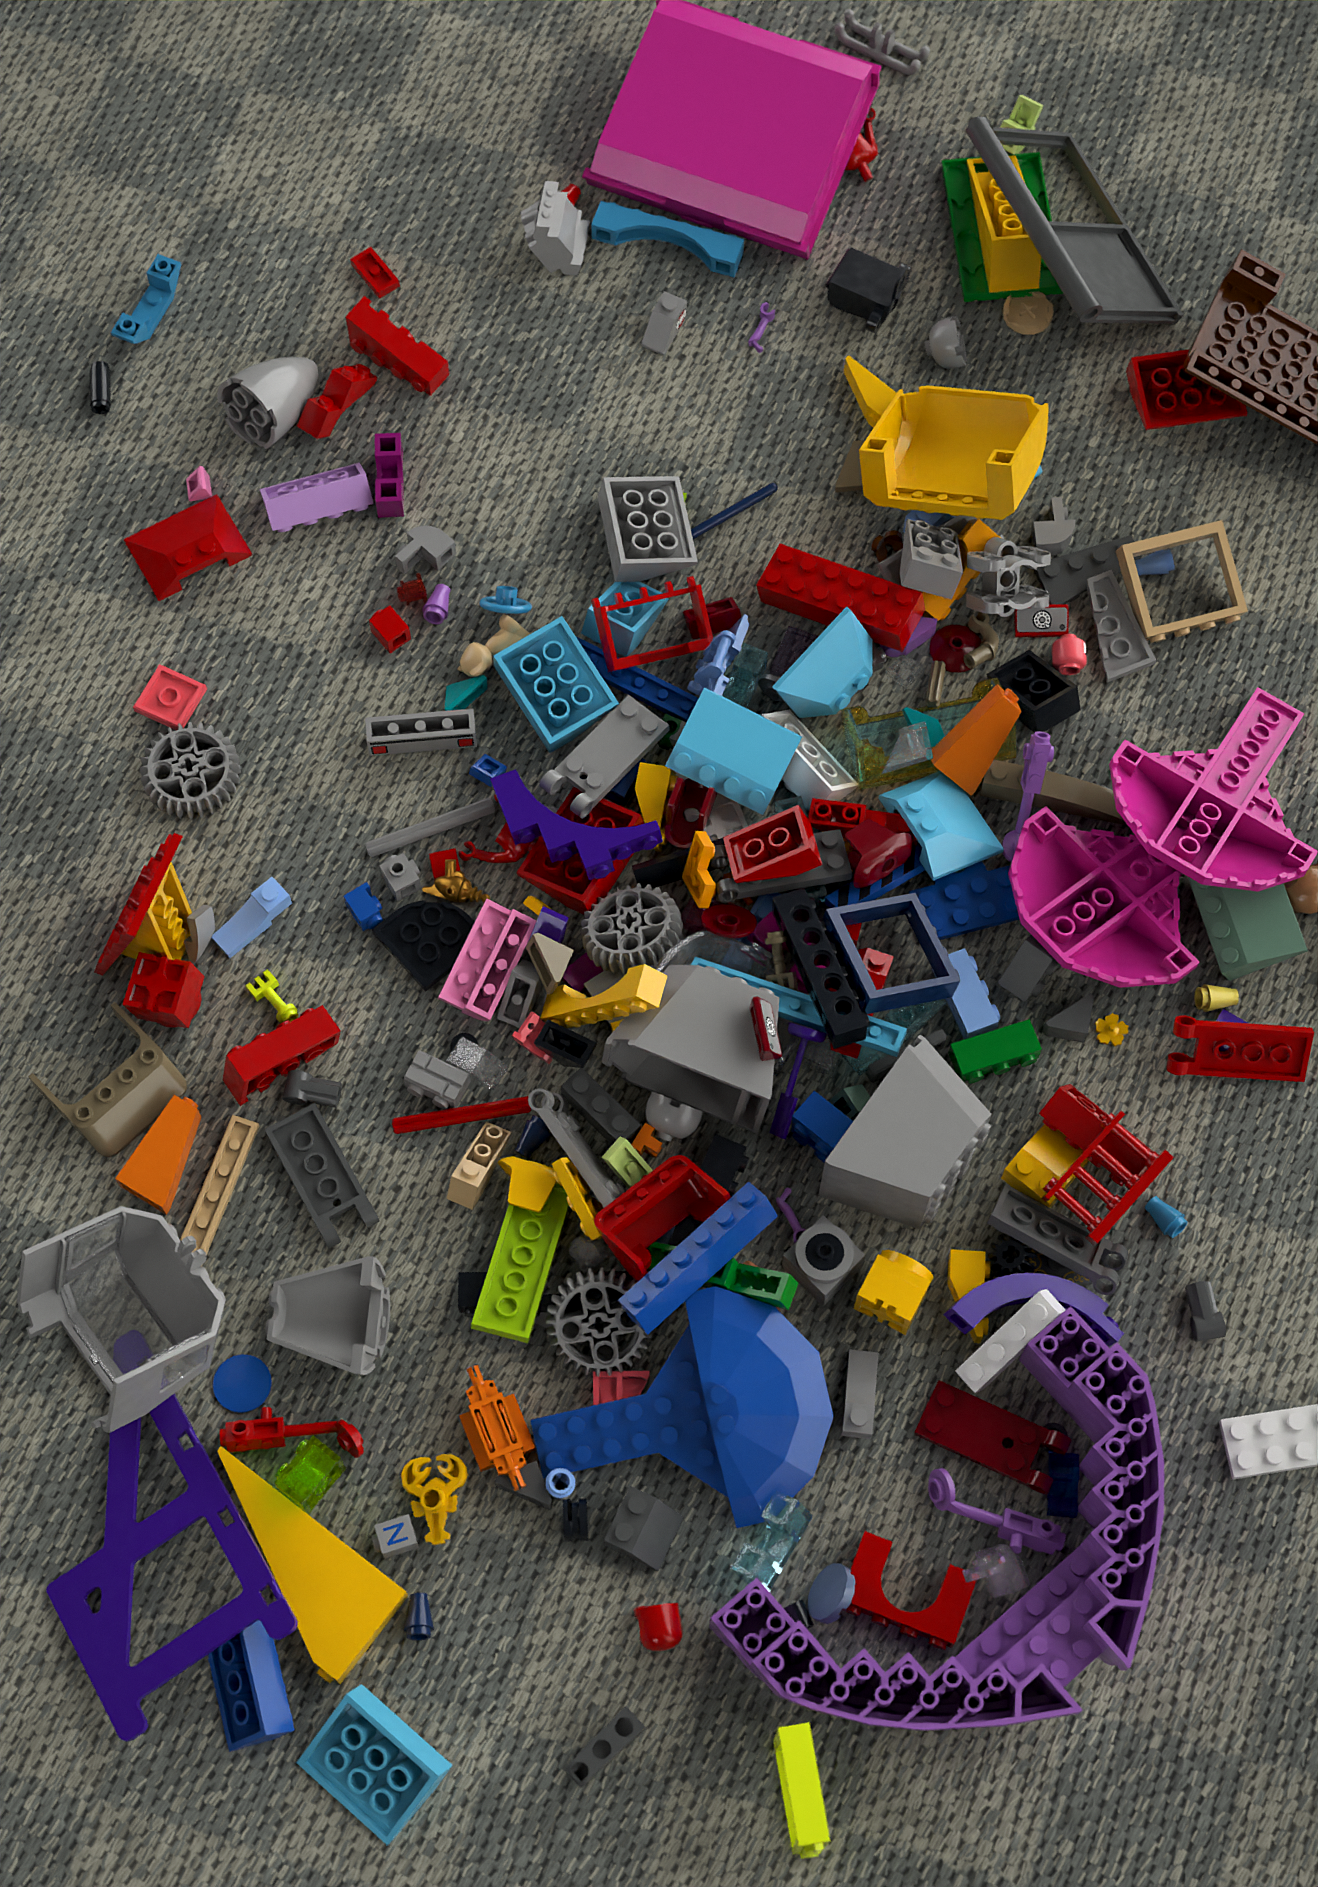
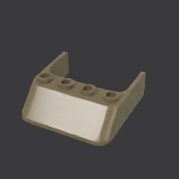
M115 1001L110 1005L115 1016L141 1043L135 1053L85 1097L75 1104H64L33 1073L28 1076L34 1087L100 1155L105 1157L115 1156L159 1117L173 1095L181 1098L187 1090V1081L176 1066Z

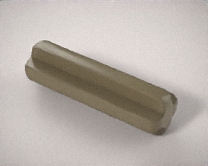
M935 660L931 664L925 697V705L927 707L937 708L940 705L946 664L943 661L938 662Z

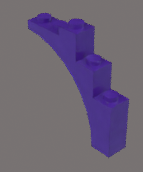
M516 769L490 779L515 845L529 843L536 837L541 836L552 863L567 860L572 855L578 853L589 880L604 878L610 872L615 871L614 860L626 859L632 853L643 849L650 850L663 842L657 821L632 827L603 828L576 823L553 813L541 804L525 787Z

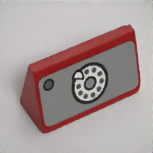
M1049 604V607L1046 608L1028 607L1023 610H1014L1015 638L1061 637L1064 634H1068V604Z

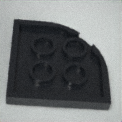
M422 900L399 908L374 927L372 933L426 992L450 973L475 921L465 911L453 904L443 901L442 903Z

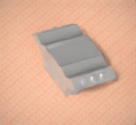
M545 181L539 200L529 208L521 211L525 238L530 250L550 273L560 269L564 275L575 276L578 275L584 260L590 220H580L582 210H577L567 197L568 192L557 191L559 182Z

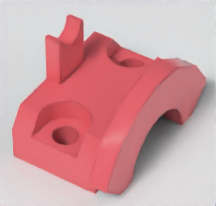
M530 1012L517 1032L514 1031L512 1037L530 1053L550 1064L552 1058L534 1044L545 1023L535 1012Z

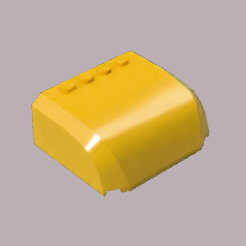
M929 385L918 387V392L904 394L903 389H900L859 449L863 496L876 506L899 508L901 510H918L926 513H945L951 516H972L977 519L1003 520L1014 513L1031 485L1042 461L1048 429V403L1039 405L1034 402V397L1025 394Z

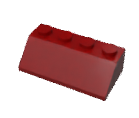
M1072 1084L1059 1087L1039 1112L1044 1118L1042 1122L1053 1131L1057 1129L1066 1136L1064 1140L1077 1150L1079 1148L1085 1150L1103 1130L1100 1124L1108 1116L1105 1111ZM1111 1131L1099 1143L1131 1173H1137L1140 1176L1147 1168L1144 1165L1145 1161ZM1140 1141V1142H1141L1147 1149H1149L1152 1153L1154 1152V1151L1151 1150L1148 1146H1146L1142 1141ZM1093 1153L1087 1157L1096 1167L1100 1168L1103 1166L1110 1172L1109 1177L1120 1186L1126 1184Z

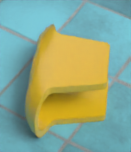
M512 1156L498 1160L497 1163L501 1169L511 1177L508 1203L537 1213L541 1212L555 1184H557L553 1175L554 1168Z

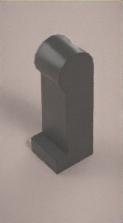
M625 1706L576 1755L577 1757L567 1766L565 1772L580 1788L583 1787L647 1728Z

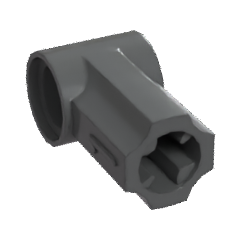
M290 1070L282 1099L296 1105L315 1103L337 1108L341 1097L342 1084L341 1082L314 1078L311 1074L304 1071Z
M1199 1281L1186 1285L1185 1291L1192 1315L1190 1317V1327L1195 1342L1225 1337V1321L1222 1313L1217 1310L1211 1281Z

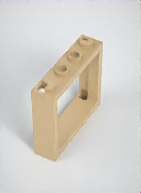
M1222 520L1125 544L1116 550L1132 612L1146 640H1150V643L1163 641L1166 639L1165 635L1173 633L1175 637L1190 634V629L1199 627L1200 631L1216 627L1215 623L1225 621V624H1231L1241 620L1240 616L1248 612ZM1213 537L1232 607L1153 627L1134 557Z

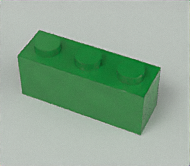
M1028 1019L950 1044L948 1054L957 1076L963 1082L975 1083L982 1080L984 1075L993 1072L995 1075H1000L1008 1072L1012 1066L1020 1064L1021 1067H1025L1035 1063L1040 1056L1042 1048L1032 1023Z

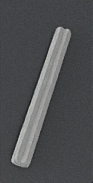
M486 798L365 843L366 850L370 857H375L495 812L494 803L491 798Z

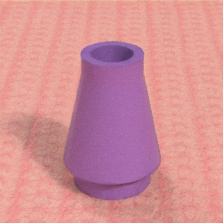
M437 584L423 606V617L427 622L441 624L447 619L450 594L448 586Z

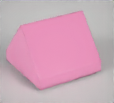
M199 466L186 478L189 501L204 500L212 496L210 477L204 467Z

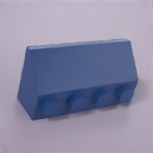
M257 1621L208 1654L229 1752L274 1740L295 1731L274 1639L268 1635L262 1622Z

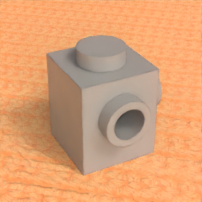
M404 853L398 856L392 855L385 859L383 864L379 865L381 875L397 902L421 889L420 879L417 876L420 874V871L414 860L408 861Z

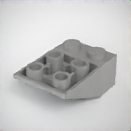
M907 519L900 566L901 586L952 600L963 574L957 532L948 527L939 528L929 525L922 520L914 521Z

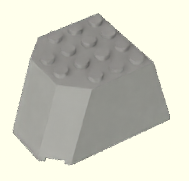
M669 965L663 972V974L667 975L659 1008L626 1016L607 1038L602 1063L609 1067L612 1064L623 1072L621 1078L628 1083L666 1096L703 1113L758 1134L772 1095L775 1059L760 1060L749 1007L751 1000L756 996L768 1001L772 1006L777 1028L779 997L775 996L767 988L760 987L758 989L750 986L739 977L730 978L722 975L714 967Z
M919 1035L914 1041L915 1047L913 1048L908 1045L825 1161L819 1196L824 1199L917 1229H921L924 1223L929 1225L932 1223L939 1211L940 1201L946 1202L950 1197L957 1182L956 1178L960 1180L963 1178L970 1167L969 1163L973 1158L972 1155L976 1147L980 1149L987 1139V1133L991 1128V1125L988 1124L991 1113L928 1041Z

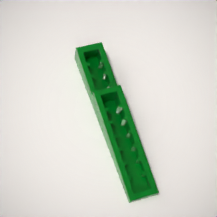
M658 1242L648 1246L646 1249L651 1254L652 1263L647 1272L652 1270L677 1246ZM732 1258L701 1287L717 1286L766 1304L789 1310L799 1283L789 1273L741 1264Z

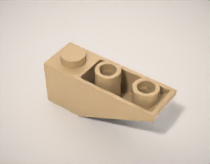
M487 1121L485 1122L451 1176L447 1194L448 1200L473 1210L483 1194L512 1132Z

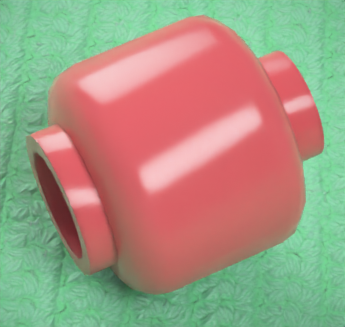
M1064 634L1052 644V665L1062 675L1078 674L1086 666V643L1082 639L1077 638L1074 634Z

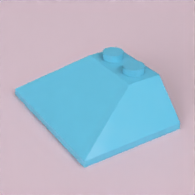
M846 606L772 688L799 718L837 714L840 709H844L850 703L851 697L858 690L863 689L867 685L869 678L872 676V638L853 612Z
M941 771L880 794L878 797L887 812L897 813L902 816L920 843L922 851L919 861L933 881L1004 851V848L967 793Z

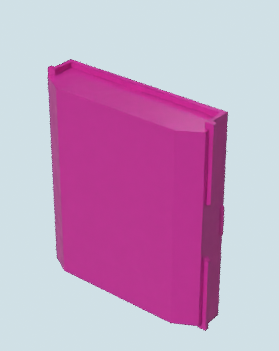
M656 0L657 7L653 11L599 139L591 169L585 167L582 178L586 179L588 185L679 215L682 219L708 228L714 227L809 259L880 85L881 66L802 39L798 41L740 22L738 18L684 0Z

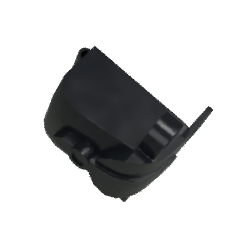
M851 247L847 249L826 283L828 288L827 299L838 310L867 319L865 330L875 334L900 301L903 290L909 281L912 267L901 263L898 268Z

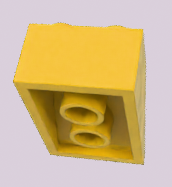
M1044 1124L1006 1166L1001 1179L1016 1190L1051 1208L1058 1199L1053 1195L1047 1202H1044L1041 1199L1046 1194L1043 1187L1053 1176L1058 1180L1084 1150L1073 1148L1064 1140L1066 1136L1058 1129L1053 1131ZM1086 1158L1081 1166L1084 1168L1089 1160ZM1072 1174L1061 1187L1066 1190L1076 1177Z

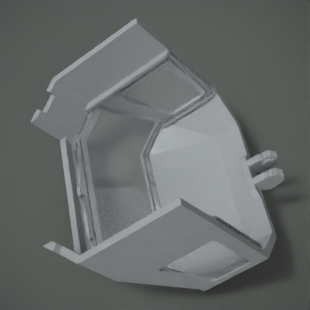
M120 1206L22 1251L17 1304L21 1313L27 1312L31 1326L26 1328L29 1338H34L59 1325L63 1327L111 1395L109 1413L91 1423V1427L98 1428L102 1426L103 1431L108 1433L146 1415L192 1379L209 1369L226 1300L221 1289L213 1285L208 1272L201 1266L206 1261L207 1255L205 1251L198 1249L192 1253L196 1248V1239L191 1235L180 1240L174 1226L168 1224L162 1215Z

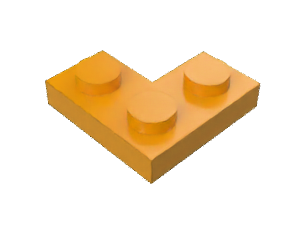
M695 831L682 874V879L698 908H709L711 899L716 894V883L707 870L710 859L714 857L715 846L706 831Z

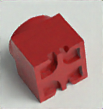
M139 952L122 1005L137 1019L157 1022L164 1027H183L189 1029L191 1020L197 1014L201 1005L200 990L205 976L190 961L171 960L168 957L162 956L160 958L153 954Z

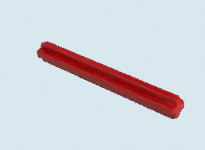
M528 1096L397 1117L392 1119V1128L394 1134H401L529 1113L532 1108L528 1104Z

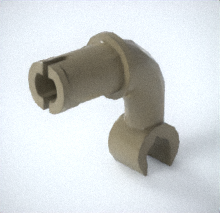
M979 612L976 617L972 615L968 621L970 630L980 633L984 639L979 647L964 656V663L970 669L987 660L992 661L998 652L999 639L997 633L989 624V615Z

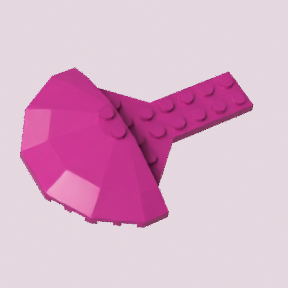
M1257 687L1218 749H1208L1206 753L1197 754L1193 750L1174 751L1172 755L1160 756L1159 752L1148 753L1131 742L1124 740L1109 763L1116 810L1147 853L1202 885L1259 892L1304 877L1318 851L1295 838L1290 828L1286 829L1282 820L1284 814L1276 798L1271 797L1268 791L1269 783L1266 775L1301 721L1304 713Z
M1047 806L1024 822L1008 871L1020 923L1063 968L1123 988L1175 984L1198 966L1200 962L1180 942V932H1178V920L1180 919L1178 886L1179 877L1183 873L1147 853L1135 835L1123 837L1116 836L1114 832L1092 829L1091 832L1076 830L1075 826L1064 825Z

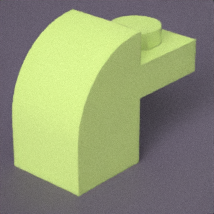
M1019 95L1009 119L1004 120L1000 127L1035 130L1036 127L1034 126L1043 105L1024 95ZM1001 144L1004 150L1014 155L1020 153L1025 147Z

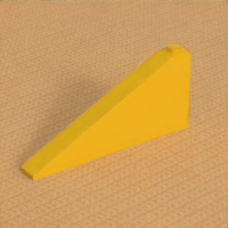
M220 1447L217 1452L278 1586L297 1618V1627L316 1666L319 1667L316 1673L329 1684L333 1680L341 1684L408 1598V1593L227 1450Z

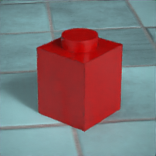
M390 605L384 610L376 611L371 619H369L372 634L390 654L411 640L409 626Z

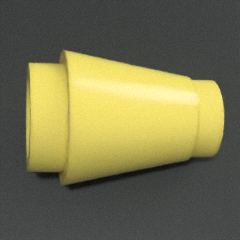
M1204 984L1195 990V1005L1197 1009H1203L1204 1012L1237 1005L1239 994L1237 989Z

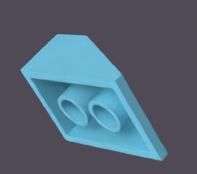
M640 581L615 582L598 599L602 607L616 604L614 594L619 592L622 594L624 602L640 599L639 588L641 587L647 588L649 596L662 593ZM669 598L606 612L616 653L627 657L633 652ZM591 605L588 608L581 634L601 644L593 606Z

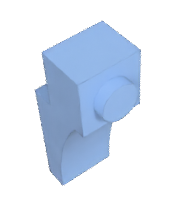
M273 877L269 878L251 893V897L228 922L212 935L211 939L230 959L272 925L271 920L292 904L290 895Z

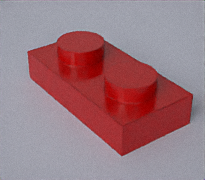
M372 247L367 248L350 259L352 267L379 299L400 287L398 278Z

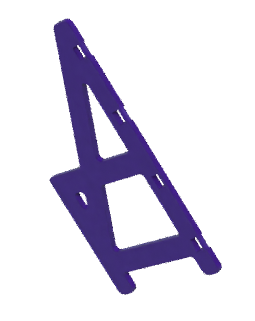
M137 1331L129 1332L115 1344L114 1362L123 1375L140 1367L149 1358L152 1361L155 1360L144 1336ZM164 1373L162 1377L161 1387L168 1382ZM172 1394L149 1413L188 1484L187 1491L142 1522L137 1523L141 1417L110 1432L104 1546L46 1587V1592L118 1737L126 1742L133 1741L147 1730L148 1721L140 1707V1702L160 1686L257 1621L262 1622L268 1635L275 1640L285 1638L298 1625L297 1618L280 1591L272 1572L203 1445L197 1438L175 1394ZM187 1433L193 1447L185 1451L179 1439ZM226 1509H228L234 1520V1523L225 1526L219 1515ZM201 1518H206L243 1587L242 1593L140 1663L131 1667L129 1659L135 1563ZM270 1586L277 1600L268 1605L261 1592ZM100 1588L101 1608L98 1613L94 1614L87 1602V1597L91 1592Z

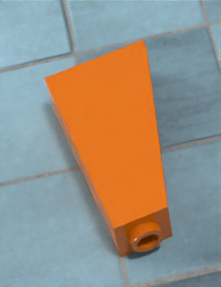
M997 684L928 753L933 765L971 796L977 790L1022 712L1017 703L1019 700L1017 695L1009 688L1004 690Z
M173 1095L115 1178L121 1188L166 1215L171 1209L201 1120V1115L197 1109L198 1105L185 1096L181 1099Z

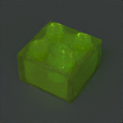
M314 1435L309 1441L305 1439L299 1444L295 1450L296 1456L289 1464L287 1462L278 1469L275 1474L277 1479L274 1481L280 1493L308 1515L346 1470L341 1457Z

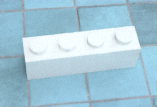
M1047 1289L1039 1291L955 1371L974 1393L984 1390L1022 1354L1027 1343L1065 1311V1308Z

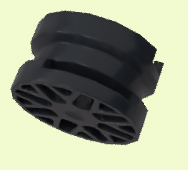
M580 1498L578 1502L563 1499L564 1542H572L576 1538H579L581 1541H589L587 1498Z

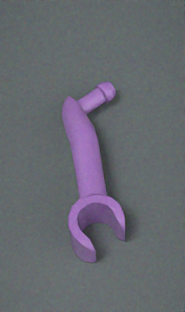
M767 302L763 303L760 307L761 321L748 341L749 346H753L758 353H761L763 348L757 341L762 337L767 323L775 317V310L766 313L769 308V303Z
M787 1187L781 1197L776 1198V1203L789 1221L794 1231L793 1240L796 1243L798 1241L797 1237L806 1229L801 1227L793 1210L785 1202V1199L792 1191Z

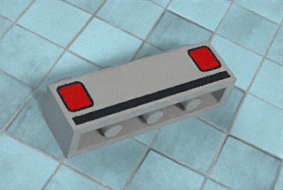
M474 709L365 718L367 746L370 756L477 747Z

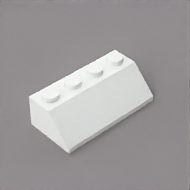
M791 710L761 715L802 736L782 780L785 782V787L795 793L802 801L805 809L810 811L812 798L840 801L859 786Z

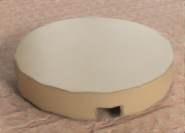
M1029 292L1033 295L1030 297L1011 298V295H1009L1003 306V318L1007 326L1013 331L1024 335H1034L1043 332L1049 327L1054 314L1053 304L1046 299V295L1042 292Z

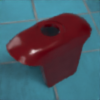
M680 777L677 778L667 805L664 831L666 839L671 844L680 848H691L695 831H704L718 793L715 791V788H708L690 778L686 780ZM694 808L699 812V818L696 821L689 822L683 817L684 811Z
M871 819L865 820L845 834V839L854 849L847 855L851 869L855 873L853 880L855 888L870 886L888 876L908 860L913 850V837L911 834L894 833Z

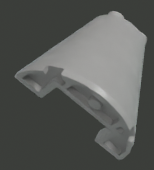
M368 1256L275 1281L273 1283V1290L269 1294V1305L274 1307V1313L265 1325L266 1340L354 1374L366 1375L373 1371L375 1368V1363H373L375 1358H381L390 1323L389 1287L383 1286L382 1278H385L386 1273L380 1261L375 1257Z

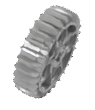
M190 721L188 728H183L178 723V730L173 731L168 727V734L165 736L159 732L160 740L158 742L151 740L153 749L145 748L147 757H141L143 766L140 767L142 776L140 780L146 795L150 796L151 802L153 804L157 803L160 811L166 808L169 816L176 810L180 819L184 812L188 813L189 819H192L193 812H198L199 816L203 818V810L207 809L213 814L212 806L217 805L223 808L221 799L230 801L228 792L235 793L236 787L234 784L240 783L238 775L241 773L240 759L236 754L235 746L231 745L230 739L228 737L223 738L221 730L214 733L211 725L204 730L201 722L197 728H193ZM197 743H205L213 747L199 751ZM184 744L190 745L186 749H179ZM172 749L174 758L161 760ZM216 761L222 762L219 766H211ZM163 774H169L166 779H158ZM220 780L217 786L209 792L207 783ZM182 789L184 798H176L167 793ZM196 791L202 792L197 797H191V794Z
M638 883L635 888H631L629 884H627L624 890H620L617 887L616 892L612 894L607 891V897L604 899L598 897V904H592V911L584 912L585 919L581 921L582 929L580 930L583 947L589 959L593 960L596 966H601L604 971L611 969L613 974L621 970L625 976L628 968L643 964L653 965L657 968V961L662 960L666 962V954L673 955V947H678L679 939L682 938L683 923L679 908L676 906L674 899L670 898L667 892L662 893L659 887L652 890L650 884L644 889Z
M600 1267L599 1273L594 1276L592 1269L589 1268L586 1278L578 1271L577 1282L568 1277L566 1280L568 1288L559 1285L558 1292L561 1296L553 1294L551 1297L552 1302L556 1306L549 1305L547 1311L554 1316L546 1317V1324L554 1325L547 1328L546 1331L547 1335H555L550 1340V1345H560L556 1349V1355L566 1354L564 1358L565 1365L574 1360V1371H577L581 1365L585 1366V1375H588L591 1368H595L597 1377L600 1376L602 1368H606L608 1376L611 1375L613 1366H616L618 1371L622 1372V1363L624 1361L632 1367L633 1360L631 1356L633 1355L640 1359L642 1353L638 1348H648V1342L643 1338H652V1331L647 1335L635 1322H626L621 1318V1314L625 1310L619 1302L610 1303L607 1287L625 1294L636 1284L635 1279L626 1284V1274L623 1273L617 1279L615 1278V1269L611 1270L609 1276H604L603 1267ZM591 1288H597L602 1292V1296L598 1299H591L587 1296L586 1292ZM581 1292L583 1309L564 1313L569 1301L577 1293ZM597 1317H601V1320L604 1321V1326L599 1327L598 1323L595 1322ZM567 1322H574L578 1325L579 1329L574 1333H569L564 1330L563 1325ZM635 1331L631 1342L622 1351H619L617 1335ZM589 1340L592 1356L581 1353L571 1344ZM601 1345H609L613 1348V1352L609 1355H602L597 1349Z

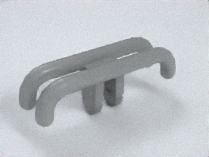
M847 9L844 13L845 22L851 30L870 39L869 46L848 36L841 22L836 23L834 28L836 37L845 46L905 75L916 74L920 69V62L926 60L930 54L928 46H923L920 52L895 41V31L889 29L885 36L882 35V24L878 22L874 24L872 29L858 23L851 9ZM891 51H894L913 61L911 65H907L888 55Z

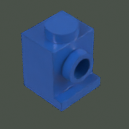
M367 882L343 896L346 907L362 931L368 928L373 929L383 921L380 915V910L383 908L375 895L372 896Z

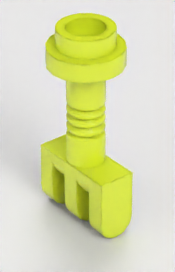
M268 969L263 972L264 977L268 980L267 982H264L259 976L254 978L259 988L255 989L250 982L245 985L257 1002L265 996L278 1011L276 1019L280 1023L287 1020L291 1022L298 1018L297 1008L293 1004L286 1005L274 991L279 986V983Z

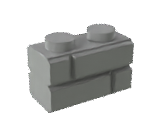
M420 1050L417 1052L404 1076V1083L408 1087L407 1091L419 1098L423 1095L432 1098V1103L442 1109H447L448 1107L457 1108L471 1082L469 1073Z

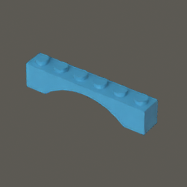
M600 201L591 224L592 239L612 245L634 240L670 242L695 254L705 263L710 271L735 277L743 256L744 239L738 238L735 235L715 232L709 228L693 226L687 222H678L661 215L648 214L639 209L622 207L612 202Z

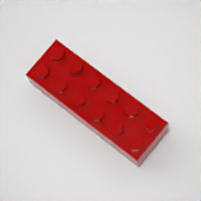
M781 543L756 584L761 602L827 626L847 606L872 638V642L903 652L925 611L923 593Z

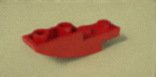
M812 798L808 819L811 826L824 832L840 829L842 837L845 838L846 832L865 820L871 819L894 833L911 834L913 845L917 846L918 840L900 814L867 810L864 804Z

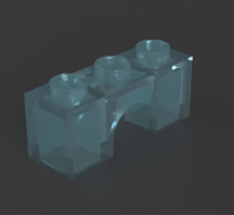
M778 1491L772 1495L761 1514L767 1525L764 1539L756 1547L745 1542L730 1568L747 1584L758 1578L769 1592L813 1517L798 1500Z

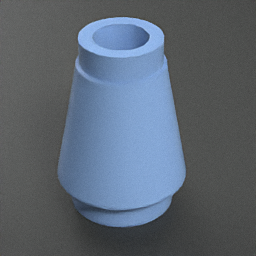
M554 1469L546 1477V1489L553 1498L562 1499L573 1492L575 1478L566 1469ZM560 1484L565 1490H557L554 1487Z

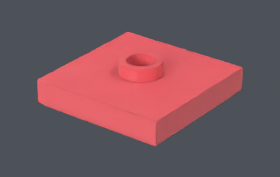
M159 664L133 706V709L141 715L174 730H178V723L183 728L187 724L207 691V686Z

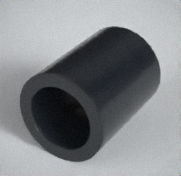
M803 1600L796 1601L784 1608L795 1623L800 1620L807 1629L814 1626Z

